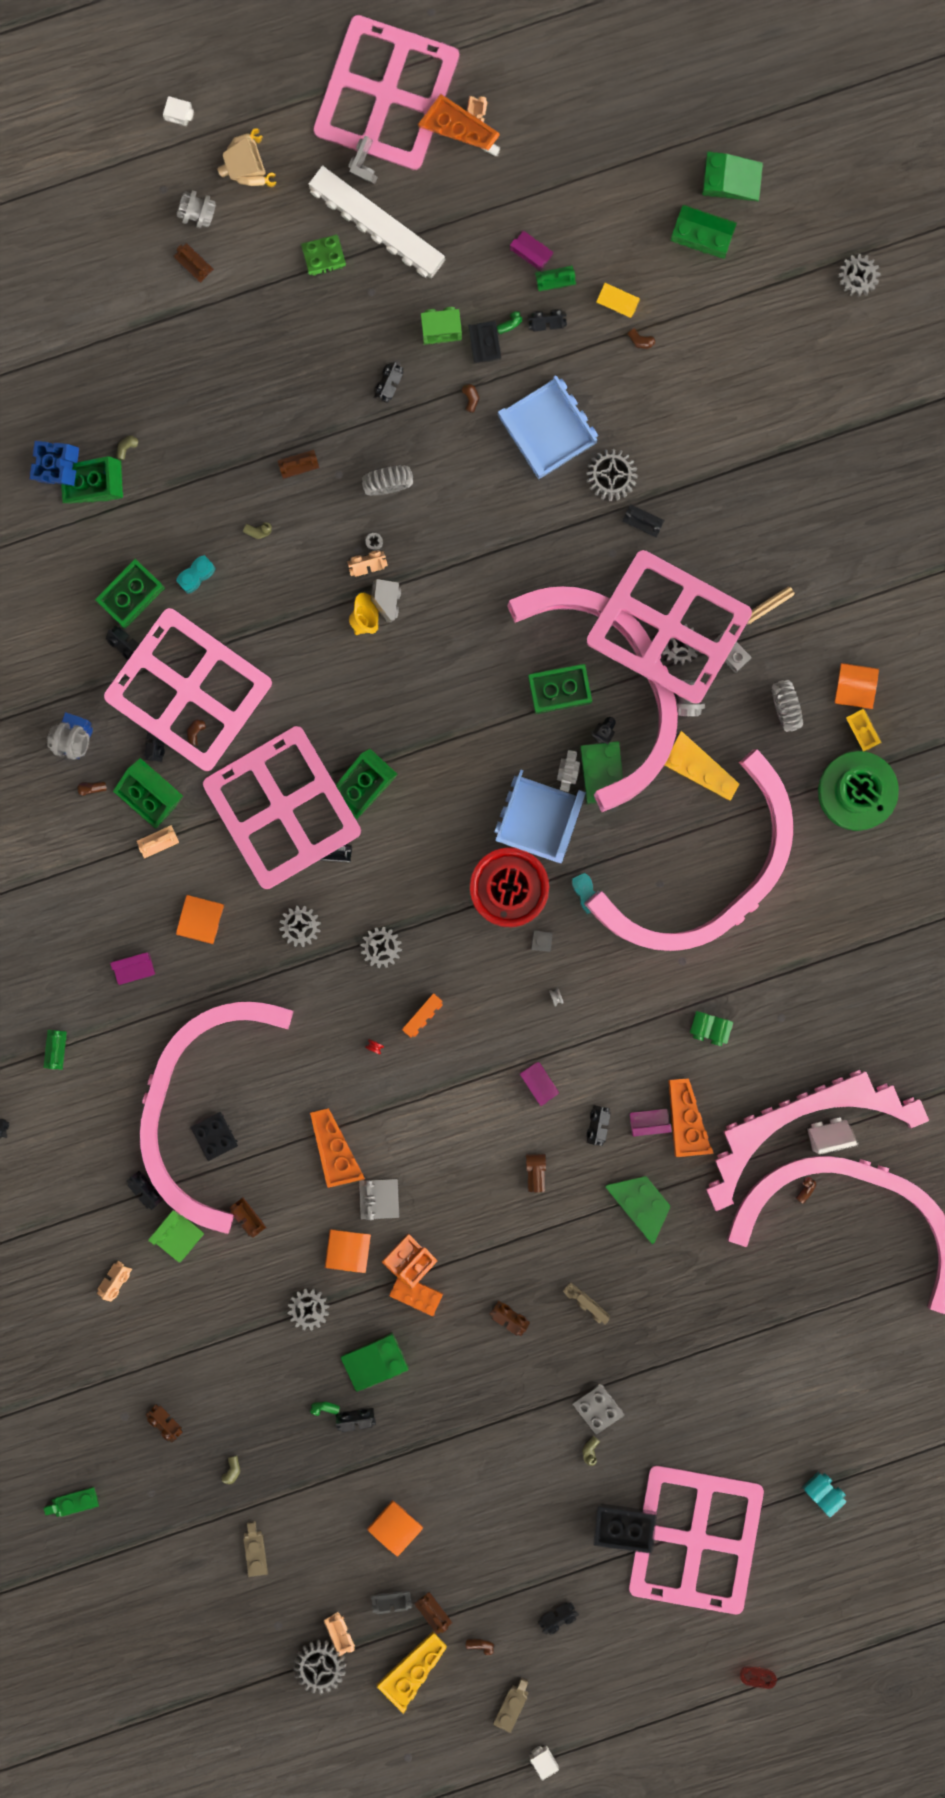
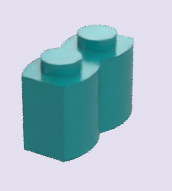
M203 555L192 563L191 568L182 571L176 581L189 594L200 586L201 581L210 578L216 568Z
M583 873L572 879V887L580 897L582 909L589 914L591 911L584 903L596 892L593 891V883L590 877Z
M818 1471L802 1488L831 1517L847 1502L844 1499L846 1495L839 1487L834 1489L830 1484L832 1480L826 1473L821 1475Z

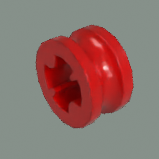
M369 1039V1045L365 1046V1048L380 1055V1049L384 1048V1046Z

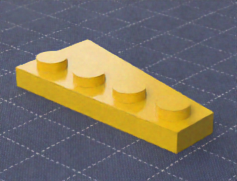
M682 731L680 732L664 766L731 801L739 783Z
M431 1632L376 1684L377 1688L404 1713L407 1705L416 1695V1691L424 1683L428 1673L447 1648L446 1644L434 1632Z

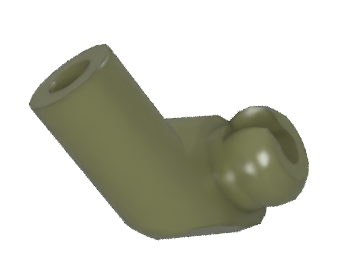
M129 435L118 443L115 459L124 461L127 449L137 447L138 439Z
M268 522L263 523V525L257 528L246 524L243 532L256 539H261L269 536L272 532V526Z
M592 1436L582 1449L583 1460L589 1466L597 1463L594 1449L600 1441L595 1436Z
M237 1455L228 1457L230 1469L222 1475V1482L225 1484L234 1483L240 1474Z

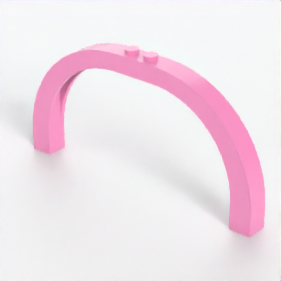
M549 587L509 600L507 607L515 623L533 615L557 609L584 611L600 617L610 598L576 587ZM624 610L620 611L612 626L627 639L636 656L641 658L647 652L652 641L633 615ZM660 655L655 665L669 673L667 667L662 665ZM648 678L647 680L656 699L659 715L658 733L654 747L648 759L634 773L619 782L595 792L594 797L601 812L621 805L641 793L658 775L672 750L677 730L674 692Z
M758 749L749 752L739 762L762 791L769 807L772 822V838L769 853L764 866L755 880L713 919L697 928L678 933H659L638 926L626 918L602 891H597L584 904L607 929L622 939L639 946L665 951L684 950L716 939L735 924L737 926L745 919L744 916L748 912L751 913L759 907L758 903L771 891L786 866L792 846L793 817L789 797L781 779Z
M236 1002L212 1008L190 1020L173 1036L158 1061L154 1075L150 1074L148 1085L150 1086L149 1093L145 1092L142 1104H145L140 1127V1146L144 1165L151 1182L162 1198L176 1212L198 1225L228 1234L234 1216L230 1212L204 1205L187 1195L173 1181L162 1161L158 1145V1122L174 1067L185 1048L200 1034L214 1026L236 1020H252L289 1029L293 1010L259 1002Z
M813 1156L797 1159L779 1166L760 1179L751 1188L737 1209L727 1240L747 1247L755 1221L768 1199L781 1187L802 1176L815 1173H839L897 1192L919 1209L933 1232L938 1252V1270L927 1307L945 1314V1215L929 1195L908 1180L889 1173V1168L880 1165L874 1168L870 1166L871 1162L862 1159L856 1162L834 1156Z

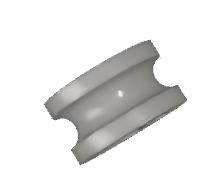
M370 533L366 537L367 548L372 551L379 550L383 545L382 537L378 533ZM372 537L373 539L374 537L378 538V546H371L370 539Z
M558 987L555 991L549 990L554 1006H557L558 1003H564Z

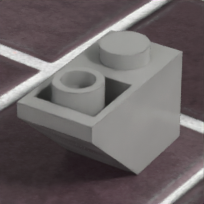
M376 579L373 581L371 601L387 622H392L398 617L399 607H396L397 599H400L401 588H399L398 582Z

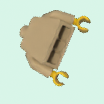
M253 129L250 135L247 133L233 138L227 151L223 153L225 164L218 167V172L222 178L229 175L232 180L248 186H259L265 183L270 187L276 185L277 182H270L268 179L275 177L274 173H269L267 177L263 176L266 173L256 143L261 142L262 136H254L259 133V129Z

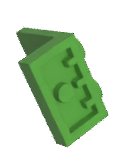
M173 1210L150 1237L149 1241L153 1245L157 1244L180 1263L201 1239L204 1232L187 1218Z

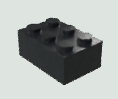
M600 1503L597 1511L594 1546L652 1554L658 1512Z

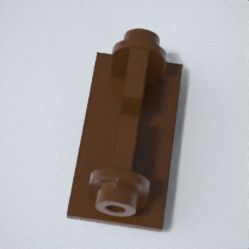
M187 243L184 246L180 245L177 248L178 252L173 256L200 283L214 270Z
M314 450L278 460L283 479L319 468Z
M244 1197L229 1207L231 1209L230 1213L233 1214L238 1222L244 1221V1224L241 1226L248 1236L254 1238L266 1229V1226Z
M500 1301L497 1302L495 1308L489 1314L492 1316L491 1319L502 1326L506 1321L509 1322L506 1329L516 1336H522L530 1324L523 1315L517 1314L507 1304Z
M156 1404L151 1409L153 1413L149 1411L146 1414L148 1417L147 1421L151 1426L157 1427L161 1431L160 1434L166 1441L174 1442L177 1439L174 1435L179 1437L183 1433L182 1427L173 1418L167 1423L165 1420L170 1415L161 1405L158 1406Z
M430 1592L414 1603L437 1635L440 1632H445L448 1626L453 1623Z

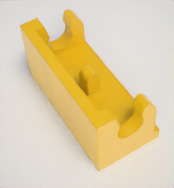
M607 283L604 284L597 299V303L630 318L633 316L640 301V298Z
M865 709L846 717L863 752L882 743Z

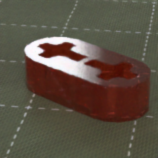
M746 1666L740 1671L742 1682L748 1686L771 1689L777 1683L775 1673L769 1669ZM748 1671H751V1674L757 1676V1678L750 1677L747 1680L744 1674H748ZM769 1674L773 1681H769L766 1684L765 1680L760 1679V1677L766 1678Z

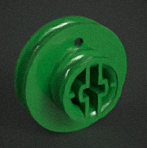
M863 751L849 752L836 758L823 771L818 784V799L825 815L837 826L851 831L868 830L884 822L893 812L899 795L898 781L890 765L881 757ZM863 775L867 776V778L860 779L858 776ZM862 785L864 787L861 791L863 794L858 796L855 793L857 791L856 787ZM878 805L882 806V811L877 810Z

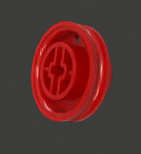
M518 848L498 849L483 857L475 867L470 881L471 899L479 914L490 923L501 927L521 926L532 921L544 908L549 895L548 875L541 862L529 852ZM509 874L515 875L513 886L518 887V891H512L510 902H504L505 889H501V885H507ZM506 875L505 880L501 879L498 884V893H502L501 899H499L495 892L496 882L501 876ZM519 878L523 884L522 896L513 902L514 896L517 897L521 891V883L517 882ZM505 911L507 916L501 917L500 913Z

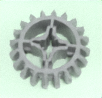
M612 449L611 455L608 454L607 450H604V457L601 453H597L599 460L592 458L591 461L594 465L588 464L587 468L592 471H587L586 476L592 478L587 479V483H593L590 486V490L597 488L596 496L600 492L603 493L601 496L603 500L606 495H609L608 499L612 501L613 495H615L618 501L620 500V493L625 498L627 496L625 490L630 493L633 490L629 485H636V482L631 479H637L638 475L633 473L637 471V467H630L634 464V460L627 462L629 455L626 454L624 458L621 457L623 452L621 450L618 455H615V449ZM610 461L608 469L597 471L602 463ZM616 462L622 464L627 473L619 471L616 468ZM613 467L614 474H617V476H614V479L611 484V479L609 478L610 476L607 475L610 473L611 468ZM597 477L607 481L608 489L598 482ZM627 479L622 487L614 489L616 481Z
M405 465L381 468L369 472L362 477L363 490L365 494L370 496L394 493L406 489L413 484L412 471L410 467Z
M789 680L778 681L772 685V696L782 728L786 732H792L803 726L800 703L793 684Z
M317 1640V1646L311 1641L309 1643L310 1649L304 1645V1652L299 1651L297 1655L300 1658H295L294 1661L296 1664H299L294 1666V1671H300L295 1674V1677H302L299 1684L307 1683L305 1690H308L310 1686L313 1687L312 1693L316 1692V1688L319 1689L320 1694H323V1688L330 1692V1685L336 1689L337 1683L335 1681L341 1683L343 1679L340 1676H345L346 1673L342 1670L346 1668V1663H342L345 1659L344 1655L338 1657L340 1652L334 1651V1644L330 1648L327 1647L328 1641L324 1642V1646L321 1645L320 1640ZM321 1652L318 1659L306 1660L310 1655ZM326 1654L334 1660L336 1668L326 1662ZM321 1659H323L322 1664L325 1668H322L319 1672V1675H317V1667L321 1662ZM304 1666L314 1672V1680L307 1675ZM334 1674L328 1680L320 1681L322 1675Z

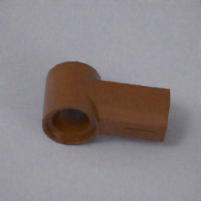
M526 1154L528 1192H545L544 1171H546V1155Z

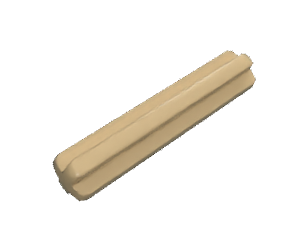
M790 586L754 608L747 624L752 623L794 595Z

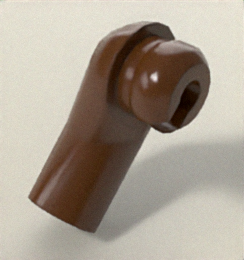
M194 720L187 729L188 743L192 746H198L197 734L200 730L206 728V723L203 720Z
M82 782L77 788L78 793L85 796L90 793L106 791L107 786L105 782Z

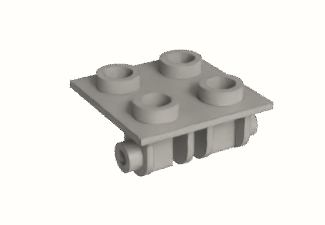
M398 1179L359 1181L361 1219L399 1218Z
M600 1384L573 1403V1406L596 1435L625 1416L622 1409L611 1398L612 1396Z

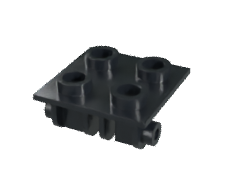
M221 1112L190 1127L208 1161L238 1146V1141L235 1140L231 1133L232 1130L229 1129L230 1126L227 1125L224 1114L222 1115Z

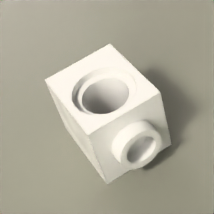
M168 96L163 112L164 119L187 126L188 121L192 120L194 114L191 103Z
M539 1746L531 1752L530 1761L542 1780L559 1770L558 1764L547 1746Z

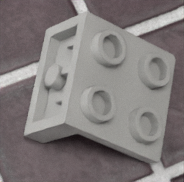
M364 136L357 144L356 149L358 152L356 157H352L348 167L351 169L349 172L375 184L378 178L374 175L375 171L363 165L372 144V140Z

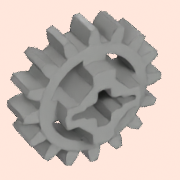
M858 254L856 259L851 255L850 262L846 259L844 260L845 266H841L839 269L843 273L838 275V278H843L839 284H845L844 291L851 290V296L854 292H857L858 297L861 296L862 292L868 295L869 290L874 291V285L879 283V280L876 278L880 277V273L876 272L879 266H873L874 259L868 261V255L863 259L861 254ZM851 266L852 273L847 276V270ZM858 272L859 275L863 274L862 278L860 276L856 277V273ZM872 275L871 282L867 284V277Z
M671 638L669 642L672 643V650H669L667 643L665 651L662 653V656L668 655L667 661L673 659L674 665L678 661H680L681 665H684L685 660L691 663V657L697 658L695 651H699L694 648L692 649V647L685 643L683 644L685 648H677L678 643L676 641H681ZM678 653H684L687 656L678 657L676 655Z
M568 750L566 759L561 758L557 780L561 781L560 791L569 792L570 784H576L580 762L576 761V751Z
M296 906V911L289 908L290 914L284 913L283 916L286 919L280 920L284 927L279 928V930L285 931L282 938L288 937V944L294 941L295 947H297L298 943L305 947V942L311 945L312 938L317 940L315 933L321 932V930L317 929L321 922H316L319 916H313L314 910L312 909L307 912L306 906L302 910H300L299 906ZM302 914L309 916L312 921H305ZM295 915L294 922L288 924L290 918ZM299 921L302 924L309 925L302 928V932L299 929L292 928L298 925ZM313 928L312 933L306 938L305 933L308 929ZM294 931L297 933L298 939L293 938L289 932Z
M376 927L375 933L368 931L370 936L368 938L363 937L366 943L361 944L365 948L361 954L367 955L364 960L368 961L370 959L371 966L377 963L378 968L381 967V964L388 968L389 962L394 965L393 959L400 958L397 952L402 951L401 948H398V945L402 942L396 941L398 934L391 935L392 929L386 932L385 927L382 928V931H379ZM377 935H384L381 940L376 941L372 939ZM390 939L394 943V951L389 947ZM386 940L384 946L385 948H387L386 951H381L378 954V956H376L378 953V948L376 947L377 944L381 945ZM369 945L373 946V956L369 953ZM387 954L390 956L387 960L379 961V958Z
M305 1288L304 1294L298 1291L297 1298L292 1296L291 1299L294 1303L288 1304L292 1308V1310L288 1311V1314L293 1315L290 1320L291 1322L297 1321L296 1327L301 1324L304 1331L307 1326L313 1331L314 1325L320 1328L319 1322H326L324 1316H329V1312L325 1311V1309L329 1308L330 1305L324 1304L327 1298L320 1297L322 1292L315 1294V1289H312L311 1293H308L307 1288ZM304 1297H313L310 1301L302 1299ZM314 1302L312 1306L313 1313L309 1312L303 1316L306 1310L304 1306L308 1307ZM318 1302L320 1303L322 1308L321 1313L317 1310ZM296 1306L300 1308L301 1315L299 1317L296 1313ZM307 1318L316 1319L313 1322H305Z

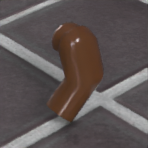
M635 328L627 333L637 348L649 349L655 344L654 337L640 336Z
M466 384L462 387V392L469 399L465 410L474 413L479 401V395L475 386Z
M811 1177L804 1179L803 1185L805 1187L796 1197L802 1204L811 1196L817 1185L816 1181L812 1180Z
M482 1639L466 1640V1649H484L483 1653L485 1655H492L494 1653V1644L490 1641Z

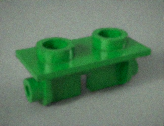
M573 266L535 273L539 291L576 285Z
M47 1031L43 1068L63 1070L66 1031Z

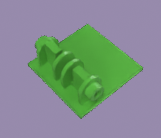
M338 234L301 244L309 275L313 274L315 276L322 273V270L326 273L325 269H329L331 272V268L333 270L343 269V266H346Z

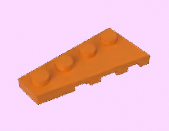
M442 94L439 95L418 124L420 128L488 151L500 136L496 130Z
M689 1079L668 1080L675 1157L714 1154L712 1147H710L708 1135L704 1129L702 1117L698 1111Z
M330 1109L311 1112V1120L327 1188L365 1179Z

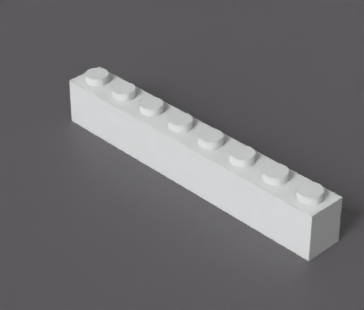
M324 166L319 169L310 181L309 188L313 196L318 199L321 197L326 201L325 204L333 210L335 208L339 210L341 216L347 221H354L356 227L362 232H369L374 241L379 244L381 242L387 246L386 249L393 255H396V253L400 255L402 261L408 266H415L417 272L426 278L428 276L432 279L444 263L445 256Z

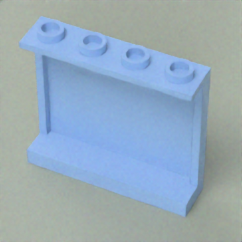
M554 376L552 381L509 408H503L498 412V417L538 479L597 443V432L593 427L588 426L586 423L588 419L583 411L579 412L576 407V399L572 394L569 396L565 390L567 389L565 382L562 378L559 380L557 376Z
M520 770L519 776H514L511 784L514 790L513 792H508L505 801L509 804L507 807L503 806L500 815L503 818L502 823H497L495 833L498 834L496 841L562 863L586 792L578 790L577 796L523 778L521 777L523 770Z

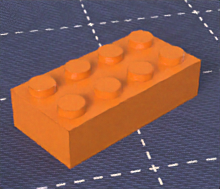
M433 993L402 1030L408 1036L415 1037L419 1033L418 1029L420 1027L423 1028L427 1024L426 1020L434 1016V1011L441 1008L443 1001Z
M397 1278L389 1296L433 1316L443 1293L420 1282L413 1288H410Z

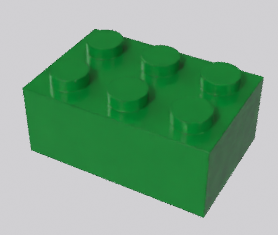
M134 559L95 600L126 629L165 588L142 564Z
M585 664L528 675L535 715L592 704Z
M619 741L610 742L609 744L600 743L580 746L586 805L597 803L594 797L597 790L623 780Z

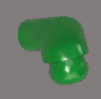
M515 311L511 313L510 317L512 320L497 325L499 334L513 330L522 322L520 312Z
M314 1402L311 1405L310 1413L319 1416L322 1410L337 1415L340 1406L329 1402Z

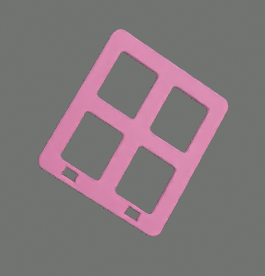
M360 15L354 16L350 22L314 126L315 135L318 138L357 150L356 147L359 140L367 136L372 140L368 155L413 170L419 169L422 166L433 134L432 131L420 128L411 152L378 141L391 103L423 112L425 116L440 94L446 96L459 59L458 50L446 44ZM372 26L383 29L382 34L372 32ZM365 33L395 44L382 82H376L349 72L361 34ZM428 45L439 48L438 52L428 51ZM410 50H415L443 61L432 95L428 99L397 88V83ZM343 87H349L377 98L367 128L362 136L330 125Z
M642 550L635 556L589 633L587 644L591 648L692 703H700L751 618L752 610L744 603L648 551ZM645 569H651L683 587L682 593L668 615H663L630 596ZM696 596H700L734 615L718 643L685 627L680 622ZM622 610L658 629V633L650 647L641 658L605 638L617 615ZM733 624L739 626L735 635L729 632ZM671 638H675L709 657L694 685L685 683L655 665ZM704 673L711 675L706 684L700 681Z
M169 608L164 610L105 692L104 699L112 707L200 769L210 771L270 689L272 681L256 667L174 609ZM160 626L164 631L157 639L152 635ZM171 627H175L206 649V654L188 678L182 677L152 655L154 649ZM218 660L223 661L253 683L252 689L234 712L200 689V684ZM141 668L147 669L177 691L174 699L157 720L132 704L122 695ZM126 674L130 679L123 687L118 682ZM189 701H192L224 724L223 730L206 753H202L170 730V726Z
M298 726L289 729L207 777L203 782L205 791L263 889H271L358 838L361 834L359 824L305 732ZM284 739L286 745L276 750L273 745ZM296 745L314 774L315 780L294 793L283 796L265 762L288 747ZM232 769L234 775L225 780L222 775ZM247 771H252L271 805L246 821L239 822L223 795L221 787ZM324 793L341 820L343 828L316 845H312L295 817L293 810L318 794ZM280 819L296 845L299 854L275 869L268 871L249 840V835L270 822Z
M657 1465L653 1466L649 1471L643 1510L657 1511L661 1484L664 1482L697 1489L691 1529L685 1531L656 1525L654 1540L687 1546L683 1576L679 1588L646 1583L645 1574L649 1554L635 1552L629 1585L630 1593L641 1598L730 1614H740L744 1608L764 1490L762 1486L752 1482ZM713 1492H722L748 1498L740 1540L706 1534ZM704 1549L738 1555L732 1595L730 1597L706 1594L695 1590L701 1554ZM652 1588L663 1589L662 1596L650 1594ZM711 1598L722 1600L721 1606L710 1605Z

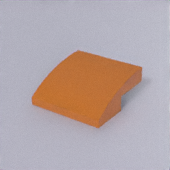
M841 663L834 702L836 704L873 709L879 669Z
M187 895L176 935L214 944L224 904Z
M330 1229L325 1268L366 1273L371 1235Z
M407 1234L381 1262L403 1283L413 1288L434 1266L437 1260L425 1247L422 1248L410 1234Z
M392 1500L367 1530L398 1557L419 1534L423 1526Z

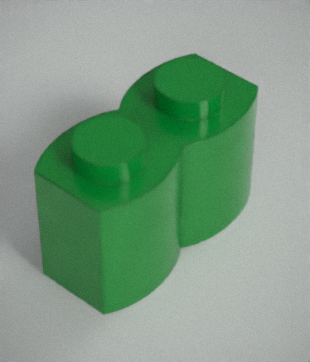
M696 1011L689 1033L693 1034L692 1038L703 1041L704 1038L712 1040L711 1044L722 1047L723 1043L727 1044L733 1022Z

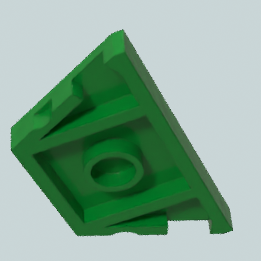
M646 1176L606 1185L605 1187L647 1239L654 1244L671 1207Z

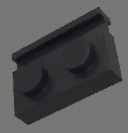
M496 321L468 325L474 364L501 360Z

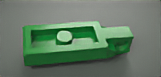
M95 1487L58 1496L52 1500L53 1504L45 1506L43 1509L45 1516L55 1513L56 1517H63L99 1507Z

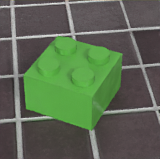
M446 307L444 311L428 309L424 311L425 313H421L424 344L462 340L459 309Z

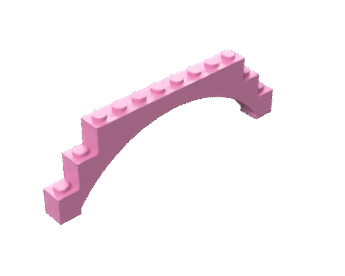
M857 1070L850 1073V1077L843 1080V1077L833 1080V1085L826 1087L824 1084L816 1087L814 1093L809 1095L807 1092L796 1096L797 1100L783 1101L779 1103L780 1107L774 1110L772 1107L761 1111L762 1115L757 1117L754 1114L744 1118V1122L737 1125L734 1122L727 1125V1129L723 1133L731 1153H728V1151L722 1152L714 1160L723 1181H713L706 1188L714 1210L718 1211L734 1204L732 1197L737 1181L750 1157L771 1134L794 1119L805 1114L833 1107H861L892 1115L906 1122L909 1128H913L929 1121L920 1099L912 1097L904 1100V1105H901L893 1085L888 1086L886 1083L876 1087L877 1091H874L867 1072Z

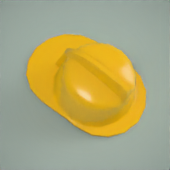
M363 592L356 596L354 610L349 616V623L354 629L355 635L373 634L378 630L379 611L372 603L371 595Z

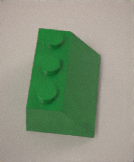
M683 205L671 237V242L725 259L737 223Z
M141 758L127 769L113 790L116 795L155 829L167 818L183 797L180 792Z

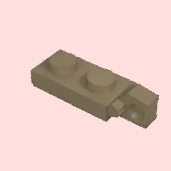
M572 1282L564 1288L563 1292L566 1296L578 1300L577 1304L585 1311L588 1309L595 1321L606 1324L610 1320V1314Z
M251 1521L247 1523L248 1532L244 1533L243 1538L248 1577L267 1575L268 1567L264 1537L261 1531H257L256 1521Z
M521 1677L517 1686L512 1685L509 1688L493 1725L511 1733L527 1700L528 1692L525 1690L528 1680Z

